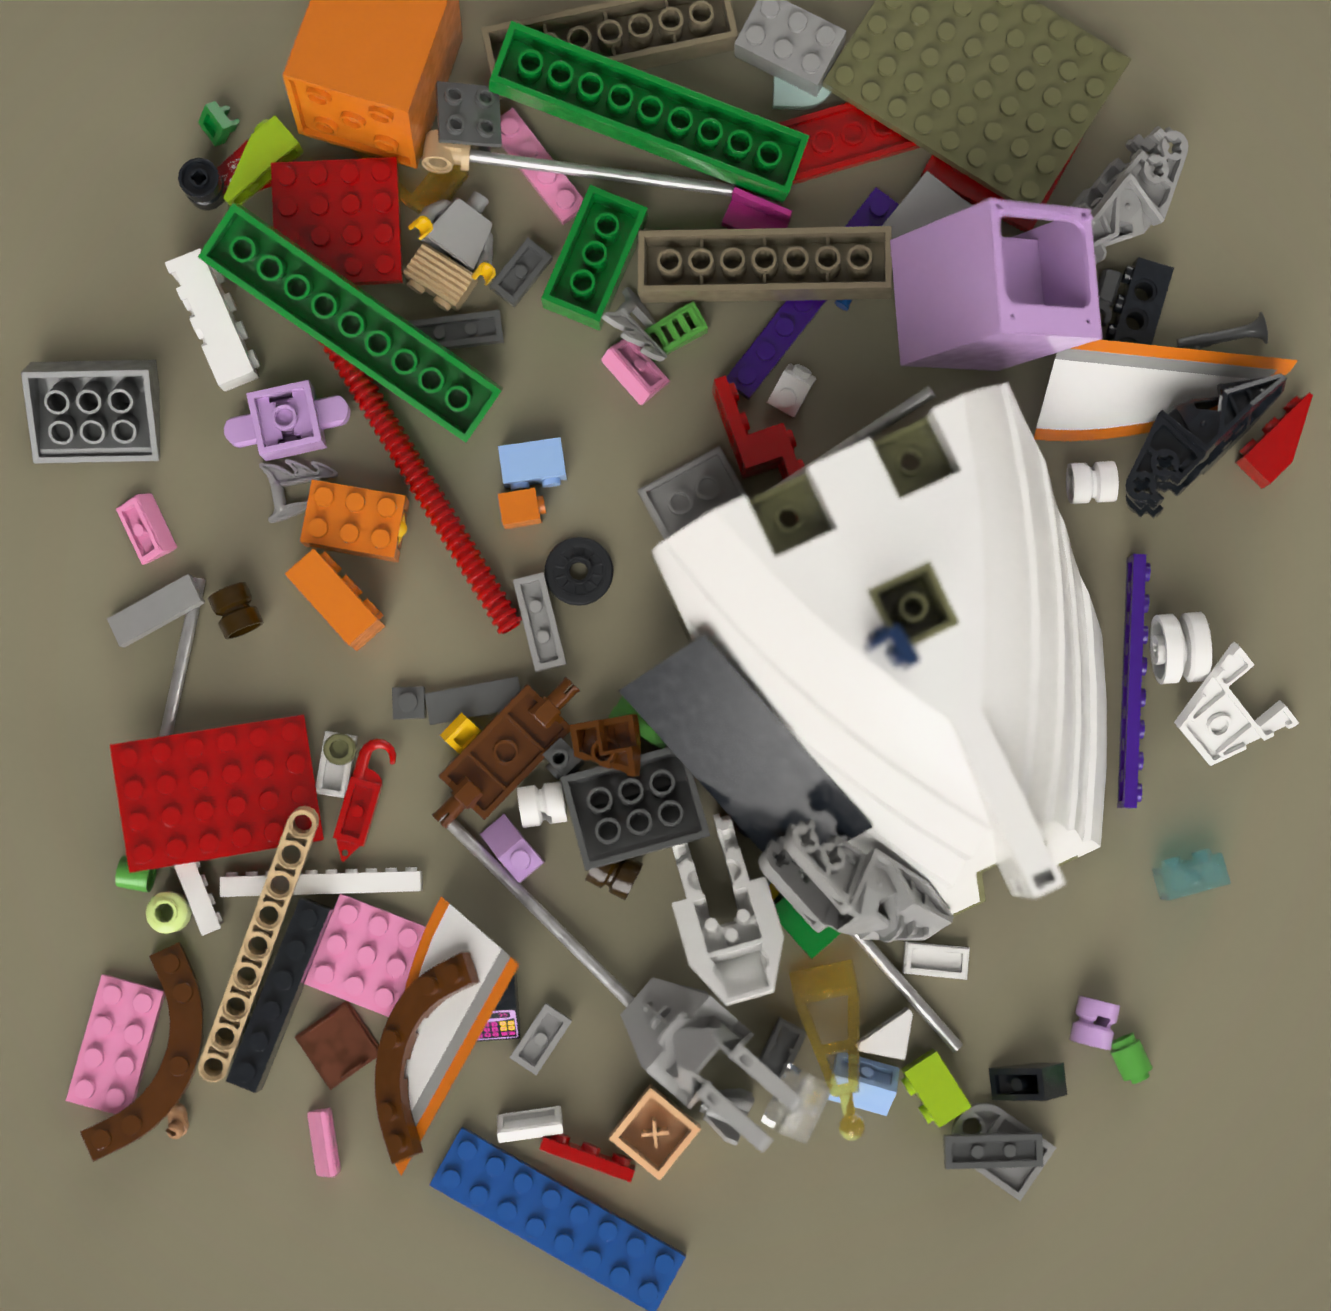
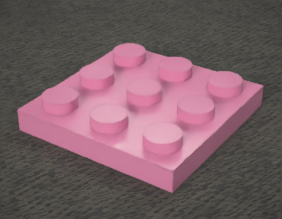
M341 893L304 984L389 1017L395 1004L405 991L414 956L426 926Z

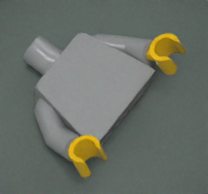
M473 191L466 203L459 198L451 201L442 199L425 206L417 219L408 225L409 230H412L414 227L418 228L420 233L417 238L427 243L467 270H473L476 266V270L471 275L472 279L476 280L481 275L485 279L484 285L487 286L495 277L496 271L492 266L493 235L490 232L492 223L481 215L489 201L482 194Z

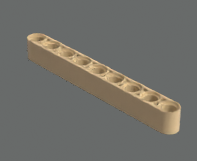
M298 807L290 815L199 1062V1074L208 1082H217L223 1079L234 1058L319 825L318 813L311 807ZM301 814L307 815L312 821V827L308 830L299 829L295 824V817ZM295 845L299 848L301 857L298 860L288 859L284 854V847ZM279 875L286 877L290 883L287 890H278L273 884V878ZM273 906L278 911V918L276 920H267L262 914V908ZM260 936L267 941L268 946L265 950H256L251 944V939ZM242 967H251L256 972V978L250 981L245 980L240 974V969ZM233 997L241 998L245 1003V1008L239 1011L234 1010L229 1004V999ZM223 1027L231 1029L234 1033V1038L232 1040H223L218 1034V1029ZM209 1058H217L222 1062L223 1068L221 1070H212L208 1066L207 1060Z

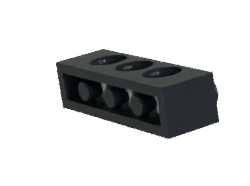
M1138 257L1131 266H1126L1121 283L1126 284L1123 295L1118 294L1113 307V312L1117 313L1114 324H1109L1104 340L1152 345L1174 267ZM1135 289L1144 290L1148 299L1145 301L1138 299L1135 295ZM1126 318L1135 319L1139 324V329H1130L1126 324Z

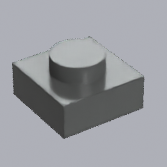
M424 686L392 688L393 720L426 719Z

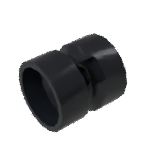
M204 158L190 159L183 164L179 170V185L192 204L201 210L207 211L222 205L227 186L215 165Z

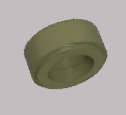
M336 733L327 738L323 751L329 762L335 765H346L355 758L357 746L349 735Z

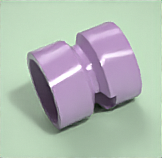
M1079 996L1075 1011L1079 1020L1073 1022L1069 1040L1111 1050L1114 1032L1110 1028L1111 1025L1117 1023L1120 1006Z

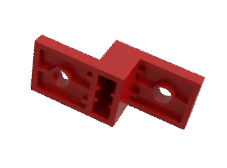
M726 375L713 380L712 395L743 480L776 468L779 469L782 480L805 466L802 459H796L794 448L797 447L791 429L786 430L782 422L748 434V430H750L749 422L745 412L739 413L737 401L740 399L734 382L729 384Z

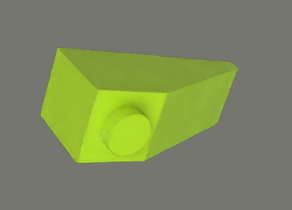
M275 115L270 119L262 120L255 127L254 133L251 134L224 195V200L229 207L232 203L242 205L271 180V163L293 162L304 153L297 139Z

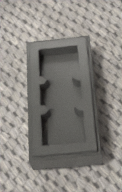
M778 1017L758 1060L784 1082L808 1031Z

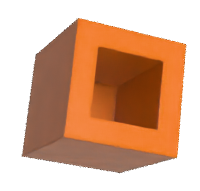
M535 488L498 494L502 523L505 530L542 523L541 515L546 514L543 495L537 496Z

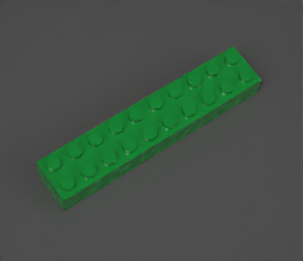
M514 21L510 22L489 79L490 92L780 203L785 201L790 192L809 139L807 134Z
M232 203L198 255L199 259L465 443L503 390V387L239 203Z

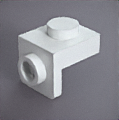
M789 364L783 371L767 403L795 417L810 388L816 381V377L811 375L812 372L808 368L800 364H795V366Z

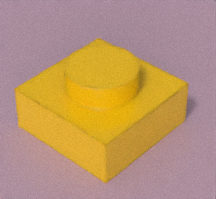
M461 712L440 736L455 751L460 753L481 730Z

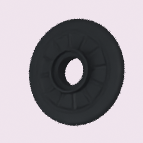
M584 537L569 538L560 542L549 553L544 568L545 580L552 594L562 602L576 606L591 604L600 599L612 583V560L606 549L598 542ZM575 563L585 564L588 568L587 576L581 580L572 578L570 575L572 565Z

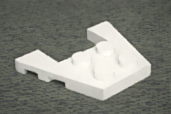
M1236 642L1229 646L1174 721L1176 726L1210 766L1246 750L1247 744L1259 738L1265 741L1275 736L1274 731L1285 726L1290 729L1299 724L1290 710L1280 700L1254 721L1231 692L1229 686L1254 666L1253 662Z

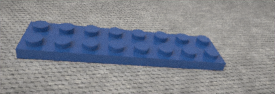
M463 1126L429 1186L647 1311H657L686 1258L685 1253Z

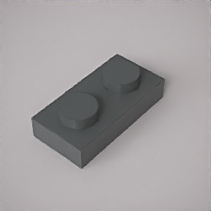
M527 238L489 287L515 308L553 258L549 253Z

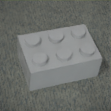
M757 0L734 43V55L817 97L825 77L835 64L845 45L846 30L786 0Z

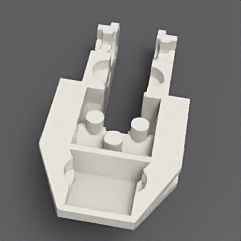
M718 813L713 815L732 883L736 907L739 910L737 917L734 918V921L719 925L716 919L710 918L705 894L702 893L688 843L672 847L686 899L673 902L672 907L689 966L727 1006L775 991L784 935L766 876L749 880L732 820L729 815L720 817Z

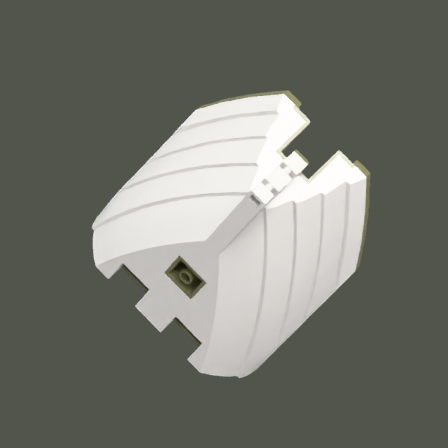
M1008 382L958 396L932 408L926 418L874 442L868 438L809 465L805 474L749 500L746 495L714 509L668 539L660 542L652 550L651 557L677 610L679 622L689 643L705 634L873 826V828L847 842L865 854L877 848L928 881L953 916L986 901L982 872L997 866L1011 896L1035 899L1066 884L1058 868L1059 866L1101 847L1107 771V697L1102 632L1089 592L1080 576L1073 555L1065 522L1059 512L1053 494L1046 462L1021 413ZM906 454H913L919 460V468L915 471L905 470L901 465V457ZM790 510L797 515L798 523L796 526L785 528L780 524L779 515L783 511ZM886 623L889 628L898 624L921 660L906 671H903L901 666L895 669L884 653L888 648L885 643L867 654L864 647L869 641L866 637Z

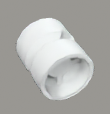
M1086 462L1069 463L1066 471V489L1069 503H1089L1091 498H1094L1098 503L1115 502L1119 489L1118 471L1115 462H1095L1093 467L1088 466Z
M561 781L545 783L542 789H538L535 785L517 788L523 828L541 826L543 820H547L549 824L568 822Z

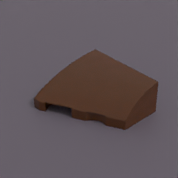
M638 714L570 725L574 757L596 762L599 766L608 769L619 770L627 773L630 777L640 775L641 742Z

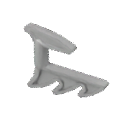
M626 287L622 291L625 301L615 312H605L601 318L613 327L624 331L620 334L624 340L643 347L640 350L643 355L662 362L667 358V354L630 316V313L632 312L647 328L654 325L655 321L635 293L629 287Z
M285 460L286 465L293 469V474L274 464L259 463V467L268 477L274 503V512L268 518V521L270 523L280 522L306 511L307 501L286 504L284 487L309 483L312 479L320 481L338 477V472L317 461L311 462V465L317 470L314 472L296 461Z

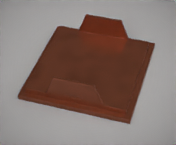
M349 1001L343 1002L295 1036V1039L330 1090L377 1058L379 1045Z

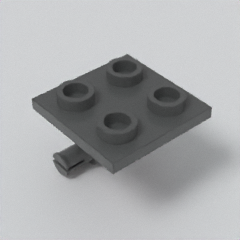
M437 81L438 143L478 146L479 151L491 152L490 147L500 148L502 139L499 95L490 92L489 86Z

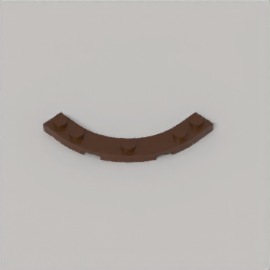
M180 942L149 956L162 984L169 1008L170 1030L164 1059L150 1085L132 1104L110 1118L80 1131L93 1162L139 1140L160 1124L173 1107L178 1104L196 1071L204 1039V1008L200 987Z
M461 952L437 964L418 977L395 1004L383 1030L375 1066V1100L381 1131L392 1164L401 1163L423 1153L410 1108L408 1078H404L406 1060L411 1059L413 1047L419 1034L417 1029L423 1019L428 1018L448 998L480 983L470 952Z

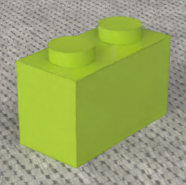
M933 1048L901 1068L905 1076L901 1079V1082L910 1096L916 1093L922 1105L918 1109L928 1124L933 1121L940 1128L972 1107L943 1060Z

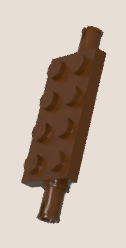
M566 676L547 697L543 696L541 698L526 684L438 775L452 789L450 792L452 795L432 814L438 822L440 821L444 828L447 829L465 808L468 810L472 808L485 820L545 758L543 754L560 737L563 739L570 732V725L560 716L562 714L560 710L580 690L573 684L564 693L572 684Z

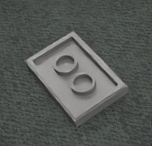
M720 446L637 490L664 540L714 509L745 495L749 500Z

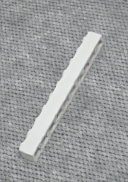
M199 861L174 865L201 935L203 936L220 929V924L223 921L219 911L215 913L212 905L216 903L212 893L207 894L205 886H208L204 874L200 876L198 868L201 865Z
M405 867V871L397 872V868H385V872H377V868H367L365 873H357V869H345V873H338L337 869L325 870V874H318V870H305V874H300L293 895L423 891L422 871H417V867ZM266 871V875L258 876V872H246V876H238V872L226 873V877H220V897L260 896L269 871ZM279 875L273 878V884L278 890H287L290 883L286 877Z

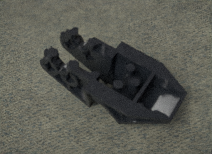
M1280 373L1266 378L1262 377L1225 384L1220 383L1217 385L1219 397L1192 399L1175 405L1168 413L1161 410L1126 480V503L1128 508L1140 518L1147 513L1153 519L1158 517L1164 510L1160 505L1164 497L1158 491L1160 490L1165 493L1170 490L1175 496H1178L1201 474L1204 475L1254 426L1284 392L1287 378ZM1218 405V410H1208Z

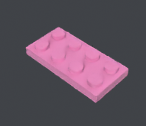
M106 974L101 975L66 1101L113 1114L119 1113L135 1101L165 997L164 990Z

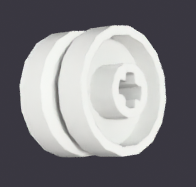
M1202 612L1184 613L1179 621L1173 614H1161L1153 617L1150 628V654L1153 672L1159 684L1178 683L1182 675L1187 682H1201L1210 674L1212 667L1211 634L1207 619Z

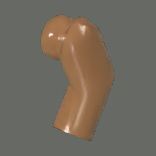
M178 1102L167 1115L168 1128L166 1132L172 1139L181 1138L187 1133L189 1128L187 1110L183 1104Z

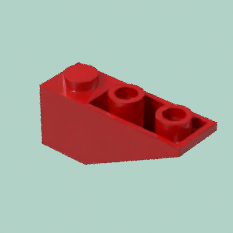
M1310 392L1302 398H1299L1297 395L1294 396L1283 407L1286 413L1279 420L1274 416L1262 427L1261 431L1264 435L1257 442L1252 438L1239 450L1242 456L1235 463L1261 489L1271 484L1293 462L1313 397Z

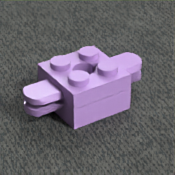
M309 380L246 393L250 414L228 419L224 426V434L226 439L237 448L257 444L259 455L265 461L327 448L323 430L345 425L350 419L351 410L347 402L339 395L317 399L315 388Z

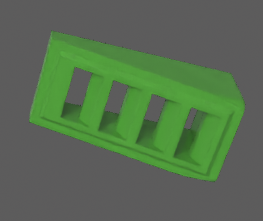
M693 301L644 331L650 337L656 333L663 346L661 349L666 354H669L707 334L708 326ZM687 316L691 317L694 325L696 326L692 330L690 329L687 321L685 320V317ZM676 322H679L685 333L681 337L673 325ZM665 328L668 329L674 340L671 343L668 342L662 331Z

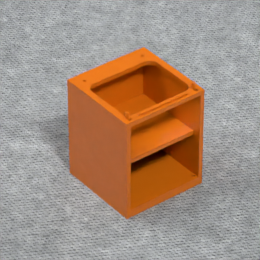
M310 0L283 72V79L298 134L378 158L397 157L398 164L417 169L423 154L426 133L431 131L437 114L436 83L437 81L448 82L463 40L459 0Z

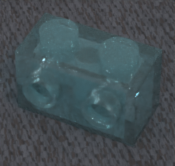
M1206 848L1192 852V858L1183 861L1180 860L1179 856L1162 860V866L1151 869L1160 900L1170 901L1231 884L1222 853H1211V849Z

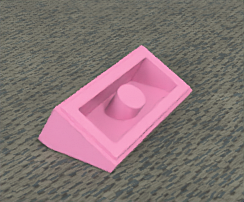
M622 339L607 350L601 361L640 405H643L665 387L670 380L649 357L640 352V346Z
M151 493L135 495L116 509L142 565L156 560L177 548Z
M324 1108L309 1111L307 1117L316 1174L321 1177H335L341 1171L332 1109Z

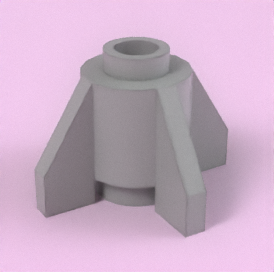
M742 1088L718 1090L746 1116L748 1115L755 1100L752 1097V1092ZM702 1101L699 1112L704 1113L703 1121H706L724 1141L737 1146L741 1134Z

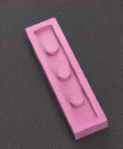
M513 107L500 116L501 146L507 154L553 160ZM520 169L562 225L577 215L583 197L565 174Z

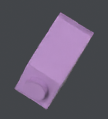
M505 814L480 833L496 857L518 883L524 881L545 863Z

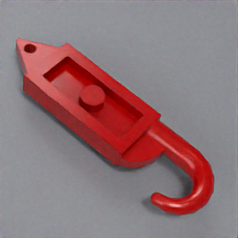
M376 738L369 740L362 746L353 774L350 777L333 834V838L337 841L342 862H345L361 846L365 847L383 787L380 775L368 768L372 752L376 749H384L389 754V763L391 765L396 763L397 755L395 748L384 739ZM344 850L348 851L347 856L343 855Z

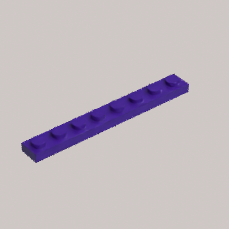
M876 187L845 227L882 226L899 204ZM827 300L786 301L726 376L728 383L734 382L738 393L749 400Z
M1132 554L1127 558L1117 808L1127 809L1137 808V802H1141L1143 793L1142 784L1138 783V770L1141 771L1144 764L1143 752L1139 751V741L1143 739L1145 733V722L1140 720L1141 707H1144L1146 703V690L1142 688V676H1145L1147 672V658L1143 657V644H1147L1148 626L1144 625V613H1148L1150 605L1149 594H1145V582H1149L1151 575V565L1146 563L1147 554Z

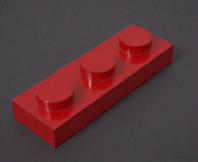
M566 1134L543 1137L539 1150L631 1183L635 1173V1165L630 1164L631 1159L618 1153H613L612 1157L600 1153V1147L588 1142H583L582 1146L569 1142L571 1137Z

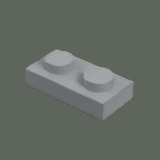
M545 1003L509 1058L534 1075H537L572 1020L548 1003Z

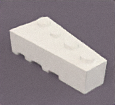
M199 248L167 261L165 265L169 274H172L180 284V287L176 288L186 309L192 313L189 320L198 338L204 342L201 347L218 385L226 392L259 378L255 368L260 367V363L254 350L248 351L244 340L249 337L242 321L236 322L232 312L237 310L231 294H225L222 289L221 283L225 282L224 276L198 258L202 251Z

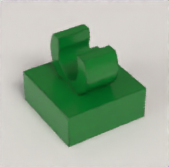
M216 101L205 104L198 124L214 146L217 147L226 143L230 132H234L237 129L240 120L237 118L230 121L227 116L231 108L227 105L220 107Z

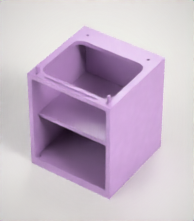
M988 199L890 240L900 366L999 371L1102 339L1091 209ZM1003 216L1054 220L1014 237H1001L1000 220Z

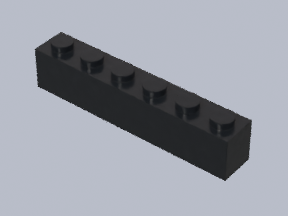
M306 897L299 899L226 1082L253 1093L263 1089L334 908Z

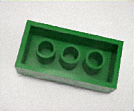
M589 185L541 297L543 308L601 331L604 324L601 316L610 310L638 244V231H643L647 223L648 208Z

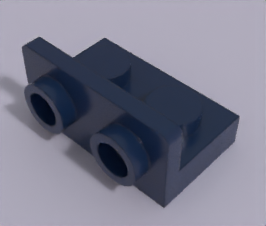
M886 623L866 637L869 641L864 647L867 654L885 643L888 648L884 653L895 669L901 666L903 671H906L921 660L898 624L889 628Z

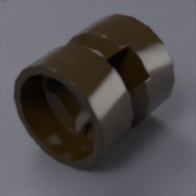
M246 582L232 584L214 592L208 597L213 612L218 616H222L219 626L225 639H233L259 628L264 623L258 608L249 605L252 601V595Z
M631 858L591 869L585 880L599 888L607 885L609 886V893L625 900L643 863Z

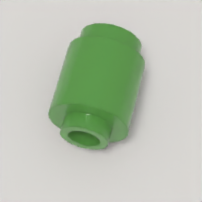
M1129 1033L1113 1040L1110 1053L1123 1081L1131 1080L1132 1084H1136L1149 1078L1148 1072L1153 1069V1066L1140 1039H1136L1133 1033Z

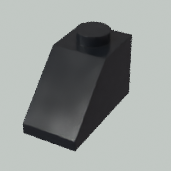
M1064 1062L1029 1063L989 1068L992 1101H1047L1068 1095Z

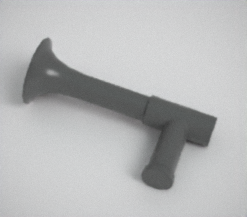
M1259 312L1258 318L1250 324L1223 331L1177 339V347L1201 350V348L1209 347L1213 344L1249 337L1259 338L1267 344L1268 329L1263 313Z

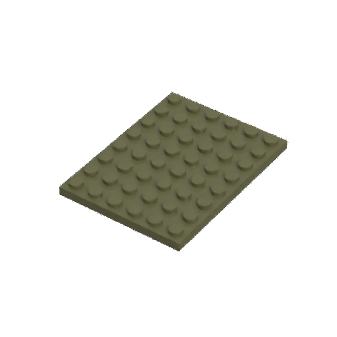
M875 0L825 77L822 87L1005 200L1040 204L1132 59L1036 0Z

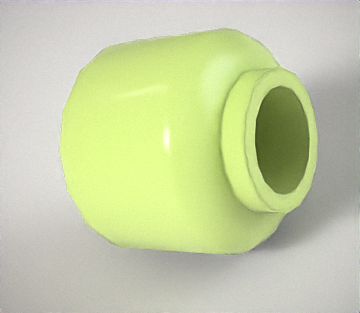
M174 891L158 893L151 898L146 908V918L151 928L165 934L178 932L186 927L192 914L187 898L181 893Z

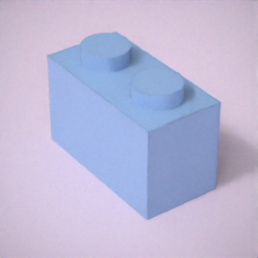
M561 437L498 446L503 484L505 488H511V491L529 489V485L541 483L542 487L545 488L561 485L562 480H567Z

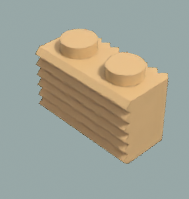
M425 242L421 244V247L403 272L408 281L406 285L420 295L427 292L434 297L433 302L447 312L450 308L458 312L478 283V279H472L471 271Z

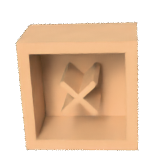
M650 1083L612 1130L609 1139L660 1181L701 1130V1126Z

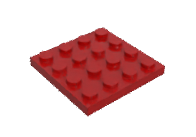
M397 157L271 163L273 227L355 285L403 283Z

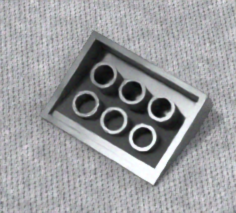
M156 360L30 362L22 370L21 377L33 463L160 460V389Z
M669 747L642 754L639 776L630 777L627 773L599 766L560 777L585 871L710 836L694 775Z

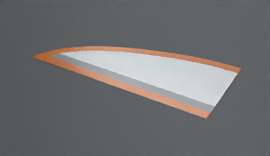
M1099 339L1056 353L1034 439L1043 441H1088L1149 433L1161 410L1168 413L1175 405L1192 399L1219 397L1217 385L1220 383L1225 384L1262 377L1266 378L1280 373L1285 376L1291 371L1298 360ZM1218 405L1208 410H1218Z
M442 896L434 908L420 940L405 990L424 972L461 952H470L480 983L445 1000L428 1018L423 1019L417 1029L419 1034L413 1047L411 1059L406 1060L404 1078H408L410 1108L420 1142L520 965ZM411 1158L395 1164L401 1176Z

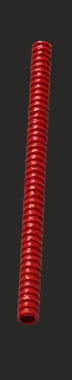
M325 346L323 349L325 354H330L328 359L330 362H335L333 365L335 370H340L338 375L340 378L345 379L343 382L345 386L350 387L349 393L355 395L354 401L360 403L359 409L365 411L364 417L370 419V427H375V435H380L379 441L381 444H385V451L391 453L389 455L390 459L396 461L395 467L401 469L399 474L401 477H406L404 482L406 485H411L409 490L411 493L416 494L414 497L416 501L421 502L420 508L426 510L425 516L432 519L430 524L436 526L435 532L437 535L441 534V542H446L445 548L447 551L452 552L451 558L457 560L456 566L462 568V576H467V584H472V592H477V600H482L483 604L481 606L483 609L488 610L486 613L488 618H493L491 622L493 626H498V634H505L521 624V616H516V608H511L512 602L510 599L506 600V592L501 591V584L495 582L497 579L495 574H490L492 570L490 566H485V558H480V550H476L475 542L469 540L471 535L464 532L466 527L459 524L461 519L459 516L455 517L456 511L454 508L449 507L451 504L449 500L444 499L445 493L439 491L440 485L434 483L435 477L429 475L430 469L424 467V459H419L420 453L418 450H414V443L408 441L410 439L409 435L403 433L404 427L398 425L400 422L398 417H393L395 414L393 409H388V401H383V393H378V385H373L374 379Z

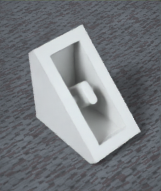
M904 1007L853 1044L861 1052L905 1060L913 1017L912 1012L907 1007Z

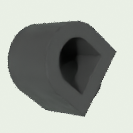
M561 737L543 754L549 761L545 767L557 780L562 776L576 773L585 764L583 759L574 757L573 749Z

